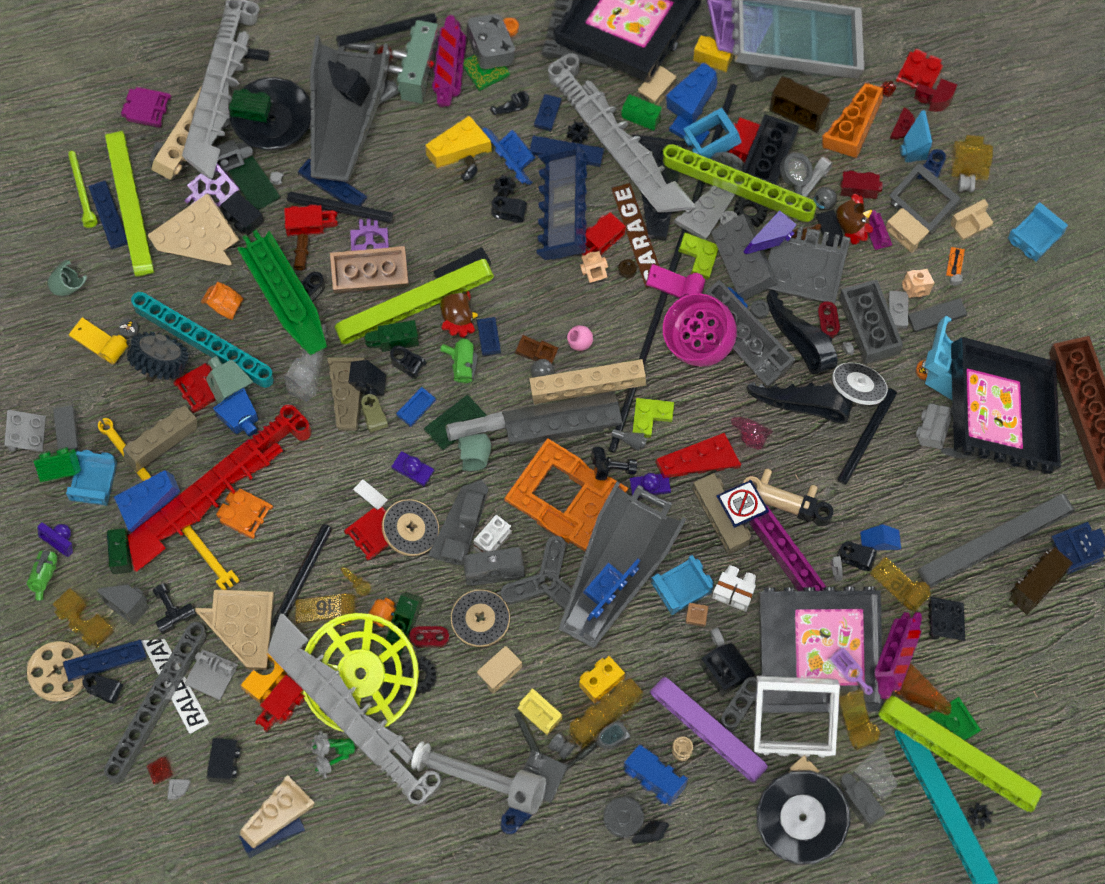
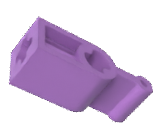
M840 647L827 659L846 681L857 682L864 694L870 695L873 692L872 687L867 686L861 679L863 670L844 647ZM856 669L857 676L849 677L848 670Z

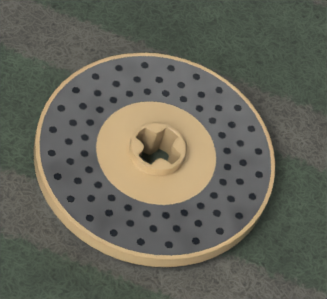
M407 499L394 503L386 511L382 520V532L386 542L396 552L406 556H419L432 548L439 534V523L436 515L427 505L420 501ZM409 524H411V527L415 528L412 532L410 531V528H407Z
M473 590L464 594L456 601L451 612V625L454 633L462 642L473 647H487L497 643L506 634L510 624V613L507 604L499 595L488 590ZM484 615L485 621L477 622L476 616Z

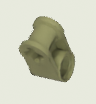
M373 394L365 395L362 398L361 404L369 433L388 428L385 414L377 397Z

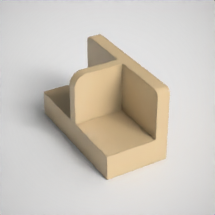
M660 66L651 82H644L638 89V92L648 98L649 102L659 106L666 95L676 86L677 76Z
M985 199L953 215L950 224L962 240L993 225V221L986 212L988 203Z
M901 208L886 224L887 232L911 253L917 249L919 242L929 233V230L904 208Z
M505 646L477 671V674L487 683L488 689L494 694L522 669V662Z

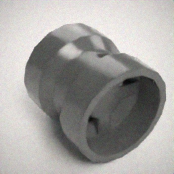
M559 732L552 739L548 748L551 751L558 752L559 757L565 760L571 754L576 744L572 740L568 741L565 735Z

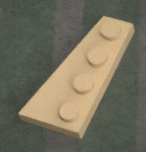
M287 775L281 785L274 790L270 798L263 803L259 811L241 829L240 835L252 848H255L313 808L314 802Z

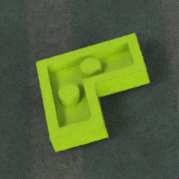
M684 233L678 251L695 257L691 274L699 273L704 279L708 280L718 252L717 245Z
M636 398L633 432L645 433L644 437L651 438L653 420L672 422L674 402Z

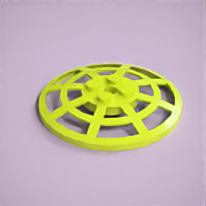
M347 614L323 625L310 639L304 651L311 655L317 642L327 632L334 642L325 652L322 663L340 672L339 675L348 690L352 687L356 688L352 696L359 708L361 698L372 695L378 705L370 708L365 715L381 710L388 721L384 727L386 728L393 724L410 706L418 685V661L409 639L392 622L372 614ZM365 620L364 632H352L340 637L333 628L346 621ZM373 621L389 627L401 639L394 645H391L383 637L372 633ZM362 637V649L351 651L345 643L347 640ZM371 639L381 643L387 650L379 656L370 651ZM405 645L412 659L413 678L402 676V665L397 652ZM338 647L344 657L338 665L328 664L332 653ZM391 656L395 662L396 675L385 673L383 663ZM359 668H363L366 671V676L363 679H359L356 676V671ZM384 681L395 683L391 693L384 700L378 690ZM400 685L412 686L406 702L393 715L388 705L397 695ZM304 691L305 700L313 713L326 725L342 731Z

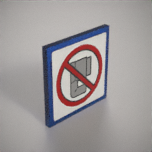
M752 480L716 495L734 528L769 513Z

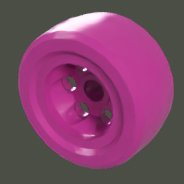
M696 293L681 297L673 303L664 317L663 337L667 347L680 361L689 365L704 367L716 364L731 352L735 344L737 325L734 316L722 301L711 295ZM699 315H704L702 319L697 318ZM714 320L715 324L710 327L709 321ZM699 325L700 328H698L695 332V327ZM686 333L690 334L688 339H686ZM713 334V339L709 341L707 336ZM697 340L701 341V345L699 347L695 346V342Z

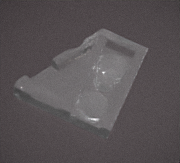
M880 744L853 773L883 801L898 785L895 777L892 775L889 761H887L883 752V746Z

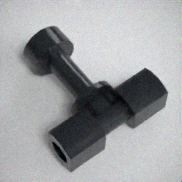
M592 448L591 459L592 464L595 465L594 474L597 480H606L610 469L626 470V474H636L637 460L628 459L627 462L611 461L610 457L605 458L603 448Z
M166 583L160 584L153 589L155 597L157 599L161 598L167 609L165 612L166 616L155 622L162 635L174 629V624L184 620L186 622L197 616L191 603L182 608H179V606L174 607L168 596L170 589Z

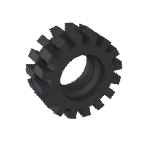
M739 196L734 205V212L738 216L744 214L751 220L753 227L755 225L757 228L760 226V223H764L768 207ZM746 206H753L757 209V214L747 215L743 209Z
M416 656L418 669L424 670L426 677L422 682H418L415 695H419V693L423 695L426 694L425 691L432 690L431 687H434L436 670L429 659L425 660L422 656L421 658ZM409 658L407 663H403L402 676L411 678L413 665L411 658ZM403 685L404 689L409 690L410 693L412 686Z

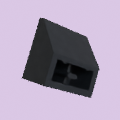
M329 60L328 67L333 87L345 99L360 106L371 88L366 83L367 80L360 76L361 73L353 68L348 70L343 63L339 61L334 63Z
M733 643L714 649L702 657L700 661V666L722 697L742 685L747 678L755 676V673Z

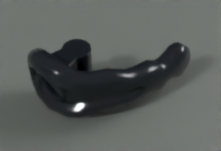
M523 90L518 94H512L511 101L499 107L491 106V113L493 115L508 114L523 110L529 104L528 93Z

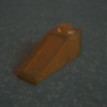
M910 663L901 689L894 690V692L899 696L902 695L908 701L949 715L951 713V704Z

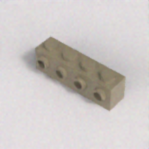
M185 405L180 409H175L170 416L159 420L152 429L144 431L135 441L128 442L123 448L124 460L137 473L197 429V418Z
M713 473L694 482L692 490L729 555L748 546L751 534L747 527L744 528L741 522L735 524L720 498L721 495L725 494L723 482Z

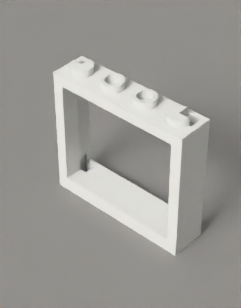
M757 676L753 736L754 752L764 753V755L778 753L780 756L798 754L801 757L804 755L809 757L810 754L823 758L835 755L840 688L838 679ZM763 690L831 692L828 743L760 741Z

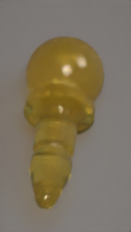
M345 567L340 568L343 575L353 583L351 587L355 588L358 595L366 596L370 593L371 585L369 582L362 580V577L357 579Z

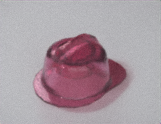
M743 417L731 419V423L740 429L742 442L758 450L763 448L767 436L773 432L771 429L751 419Z

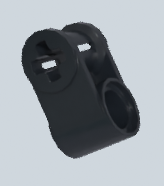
M496 196L492 200L491 214L496 219L522 223L525 218L527 202L522 199Z
M395 346L390 351L391 364L413 379H417L418 372L427 364L424 358L403 346ZM402 355L403 358L396 359L395 356Z
M851 541L844 542L837 552V557L840 556L842 563L863 571H872L877 555L875 549Z
M88 673L82 681L87 693L111 704L116 703L124 686L116 680L105 678L95 673ZM94 681L97 683L91 687L89 686V683H94Z

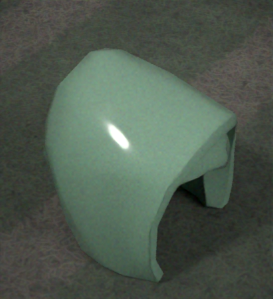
M64 260L51 273L47 285L54 295L68 296L85 283L87 276L84 275L82 278H78L77 272L66 266L70 264V261Z
M482 433L460 437L458 439V448L461 449L462 470L479 471L484 469L491 453V442L488 436Z

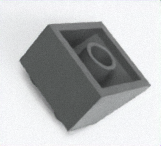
M126 584L99 588L97 590L103 603L133 626L149 609L146 603L147 599L143 596L144 593L136 586L132 588Z

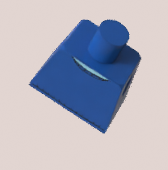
M244 388L213 407L217 418L235 434H239L244 430L250 437L257 432L258 429L254 423L258 421V417Z

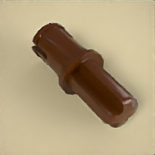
M305 234L298 235L297 247L294 250L296 255L293 268L298 271L306 269V257L309 255L307 250L309 236Z

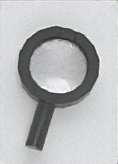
M796 152L788 154L781 161L780 171L784 181L789 186L794 187V193L802 195L801 187L808 184L813 175L809 159L804 154Z

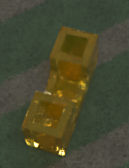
M71 588L52 604L56 609L54 613L62 621L66 619L69 622L68 627L74 633L79 631L83 635L81 639L88 646L92 644L95 648H98L114 633L111 626L98 614L90 620L84 621L80 619L81 612L87 606Z

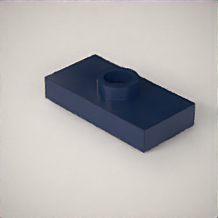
M544 94L534 123L535 128L552 131L562 98Z
M496 318L477 319L482 356L501 354Z

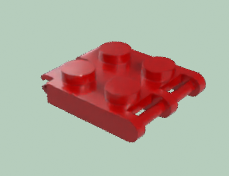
M915 49L914 53L910 51L896 82L910 85L912 89L918 87L917 83L933 88L943 68L941 64L942 59L932 55L927 59V53Z
M206 363L173 382L175 387H178L183 394L182 398L187 400L191 406L190 410L192 413H196L216 401L206 380V377L212 371L211 367L207 366ZM181 384L184 385V387L186 388L187 392H185V390L183 389V387L181 386ZM190 397H192L196 405L193 404Z
M374 507L344 530V533L346 535L349 534L354 540L355 546L364 552L365 558L368 561L389 546L382 532V520L386 513L383 507H380L378 510Z

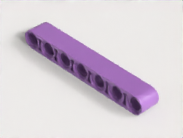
M663 676L650 690L651 695L749 781L755 783L766 771L768 766L761 758L668 678Z

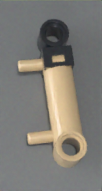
M770 469L764 470L761 481L752 476L747 477L743 481L742 486L751 483L756 489L755 492L760 501L764 504L795 514L797 519L809 523L812 518L813 522L821 527L827 526L831 522L834 512L833 507L827 502H820L816 505L818 499L814 497L818 488L815 485L810 486L808 494L804 497L768 485L772 474ZM821 511L825 512L827 517H821L818 513Z

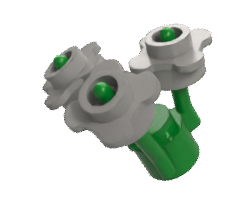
M318 731V735L314 736L312 742V751L318 755L316 757L317 762L314 764L315 771L318 775L322 774L323 778L326 779V774L331 772V765L341 760L349 759V754H354V742L350 738L328 739L327 733ZM329 748H335L336 754L341 756L328 762L324 754L329 752Z

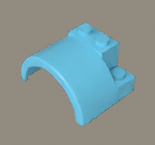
M945 316L938 323L932 349L928 351L924 366L928 369L925 384L952 400L951 343L953 341L948 338L945 332L951 318Z

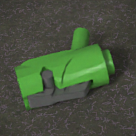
M460 339L459 342L455 343V348L442 344L440 351L452 356L454 364H452L454 381L459 383H470L475 376L478 355L473 352L474 345L468 339Z
M40 551L35 559L27 586L31 591L36 592V600H43L44 590L56 569L58 559L54 552Z

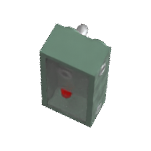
M417 20L415 27L412 26L410 37L412 38L411 42H407L406 52L397 50L391 52V56L402 59L401 67L389 65L387 71L398 74V92L401 93V100L422 104L434 65L436 51L438 50L439 33L438 24Z

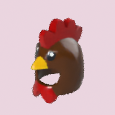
M853 194L851 200L843 203L836 210L837 220L845 232L844 236L850 237V242L856 245L860 240L866 241L868 233L873 232L869 220L872 210L865 212L863 197L857 194Z
M469 291L466 294H451L441 300L440 309L444 320L441 328L442 330H449L451 336H455L458 333L460 337L464 338L467 333L471 334L475 331L471 322L478 314L472 312L469 308Z

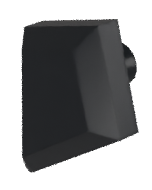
M652 819L631 841L633 844L660 841L664 838V833L670 825L668 822Z

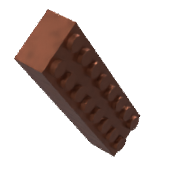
M1090 336L1053 344L1049 351V356L1051 360L1056 361L1059 384L1096 487L1100 490L1105 488V377Z

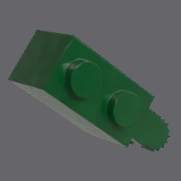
M415 320L378 326V330L368 332L364 336L367 348L381 347L382 352L391 351L395 346H403L404 348L419 346Z

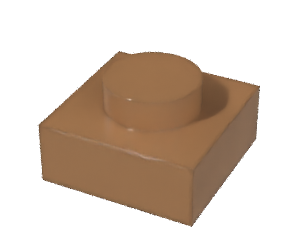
M689 603L685 624L705 627L708 606Z

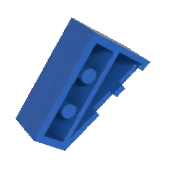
M703 62L666 95L667 109L675 115L681 116L690 125L695 123L699 114L701 115L704 105L709 101L718 85L717 72Z
M164 470L114 496L128 531L133 532L167 505L180 492V489L173 474Z
M641 745L624 762L625 773L631 778L636 777L641 782L640 785L648 792L650 790L654 792L657 800L664 805L667 803L671 806L686 788L688 778L684 775L679 778L672 772L674 769L668 765L666 767L659 761L657 756Z

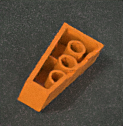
M868 83L864 84L852 99L851 104L842 111V115L838 120L834 121L829 131L825 132L822 136L823 148L854 158L858 157L883 100L882 87Z

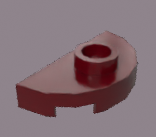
M903 108L890 139L899 140V138H904L915 122L914 115L907 108Z

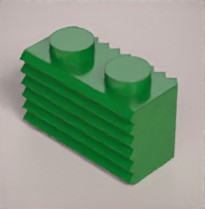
M629 94L623 104L621 118L655 131L661 120L662 108Z
M68 447L56 450L57 453L50 454V451L38 454L39 457L34 460L39 481L45 482L78 474L81 468L75 449L68 450Z

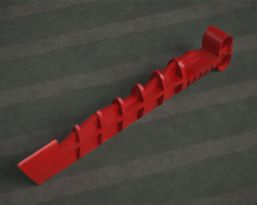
M293 405L283 406L280 409V414L274 418V422L270 421L269 426H264V430H259L258 434L253 435L251 440H246L216 466L128 535V542L135 572L166 549L160 542L161 540L175 533L182 536V529L199 522L212 505L217 508L218 505L215 501L226 488L234 494L235 490L231 484L244 477L252 480V473L270 465L269 462L283 452V449L277 442L291 432L300 441L309 439L311 428L308 420ZM301 427H305L302 431L298 430Z

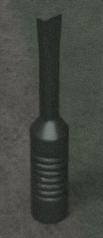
M594 740L590 742L567 764V769L577 761L583 760L598 747V744Z

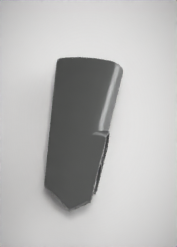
M482 480L462 486L429 552L430 557L455 565H464L463 556L468 555L473 533L479 525L489 490Z

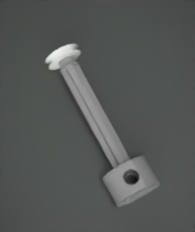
M424 741L418 744L412 758L411 765L413 770L417 769L420 772L426 765L427 768H432L509 794V807L532 815L538 811L544 798L546 778L525 770H519L513 779L435 753L434 751L430 752V744H425Z

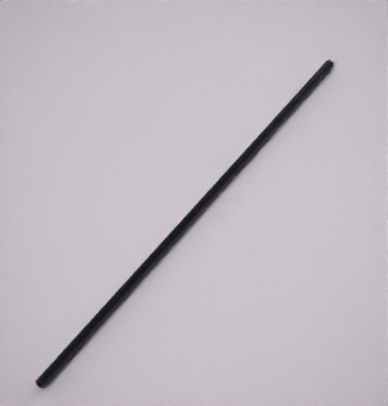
M730 84L722 108L727 116L737 89L736 84ZM721 124L716 126L711 143L720 139L723 131ZM698 180L692 198L693 203H696L701 197L705 182ZM683 228L669 267V271L674 273L682 254L678 251L684 233H689V231ZM663 291L660 293L638 359L643 360V365H645L668 293ZM637 387L628 389L620 413L622 425L616 426V430L623 431ZM612 437L608 449L609 452H616L620 439Z

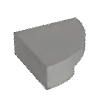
M840 556L833 557L831 562L833 578L835 582L842 581Z
M169 779L168 801L182 797L188 791L191 781Z

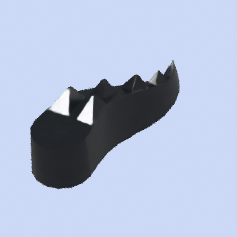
M771 289L766 296L771 315L782 333L800 352L809 371L813 374H819L834 369L837 366L838 358L832 345V337L814 325L805 322L806 320L793 315V311L785 308L783 301L777 298L778 293Z
M755 382L747 385L748 394L763 403L788 411L815 415L835 423L842 424L848 422L853 401L844 397L830 383H826L823 386H814L813 382L805 387L797 388L794 384H791L785 389H780L777 384L771 388H766L763 384L758 387Z

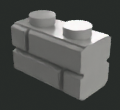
M928 404L927 410H923L921 417L923 421L922 427L919 426L916 432V437L922 446H931L937 449L943 448L952 418L951 408Z

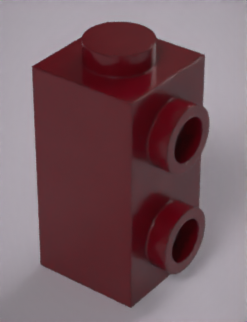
M852 170L843 171L840 196L851 197L853 194H857L858 196L862 195L863 198L877 199L878 193L882 192L883 182L880 181V174L873 172L859 173Z

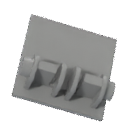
M7 410L4 446L8 447V451H16V448L42 452L46 416Z
M202 649L201 653L197 652L195 656L196 662L184 685L220 700L238 664Z

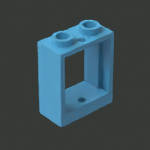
M722 108L684 128L686 136L683 138L687 146H692V152L709 159L715 153L726 152L742 143L738 131ZM721 124L727 135L701 148L695 137Z

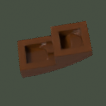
M522 335L515 353L533 361L546 359L552 364L558 347L543 340L538 342Z

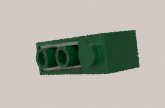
M404 592L399 597L391 622L409 639L424 598ZM389 628L385 640L394 645L401 638ZM383 646L382 650L386 651L387 648ZM405 646L397 652L399 657H401Z

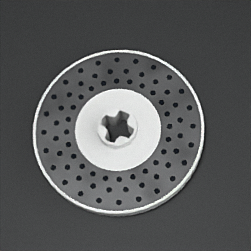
M852 362L843 363L836 367L832 375L835 388L844 397L853 402L873 405L880 403L886 397L888 388L885 380L879 373L868 366Z

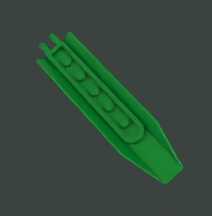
M254 230L253 235L257 240L252 243L249 237L243 236L247 248L238 247L237 249L283 328L310 356L326 348L327 344L318 311L271 232L268 231L263 239L258 231Z

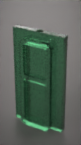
M253 155L243 160V165L228 170L247 201L257 210L280 199V195Z
M467 394L423 429L440 449L444 451L457 441H449L446 425L473 420L487 415Z

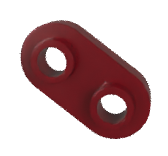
M830 301L822 302L817 312L820 330L834 338L840 330L837 307ZM824 311H828L830 314L826 315ZM827 328H831L833 331L829 332Z
M417 626L411 630L409 635L412 645L418 648H441L449 642V632L441 626ZM421 635L423 636V639L421 641H418L416 639L417 636ZM440 635L443 637V639L441 641L436 640V637Z

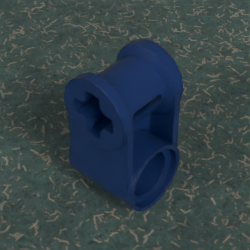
M934 149L923 165L936 178H939L944 166L945 152L941 149ZM920 174L918 175V180H925Z
M510 807L502 816L501 830L508 835L516 833L531 818L532 814ZM507 821H508V822L514 821V824H513V825H512V824L506 825Z

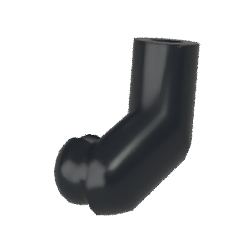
M471 155L464 158L467 166L464 172L461 173V178L464 181L473 179L478 171Z

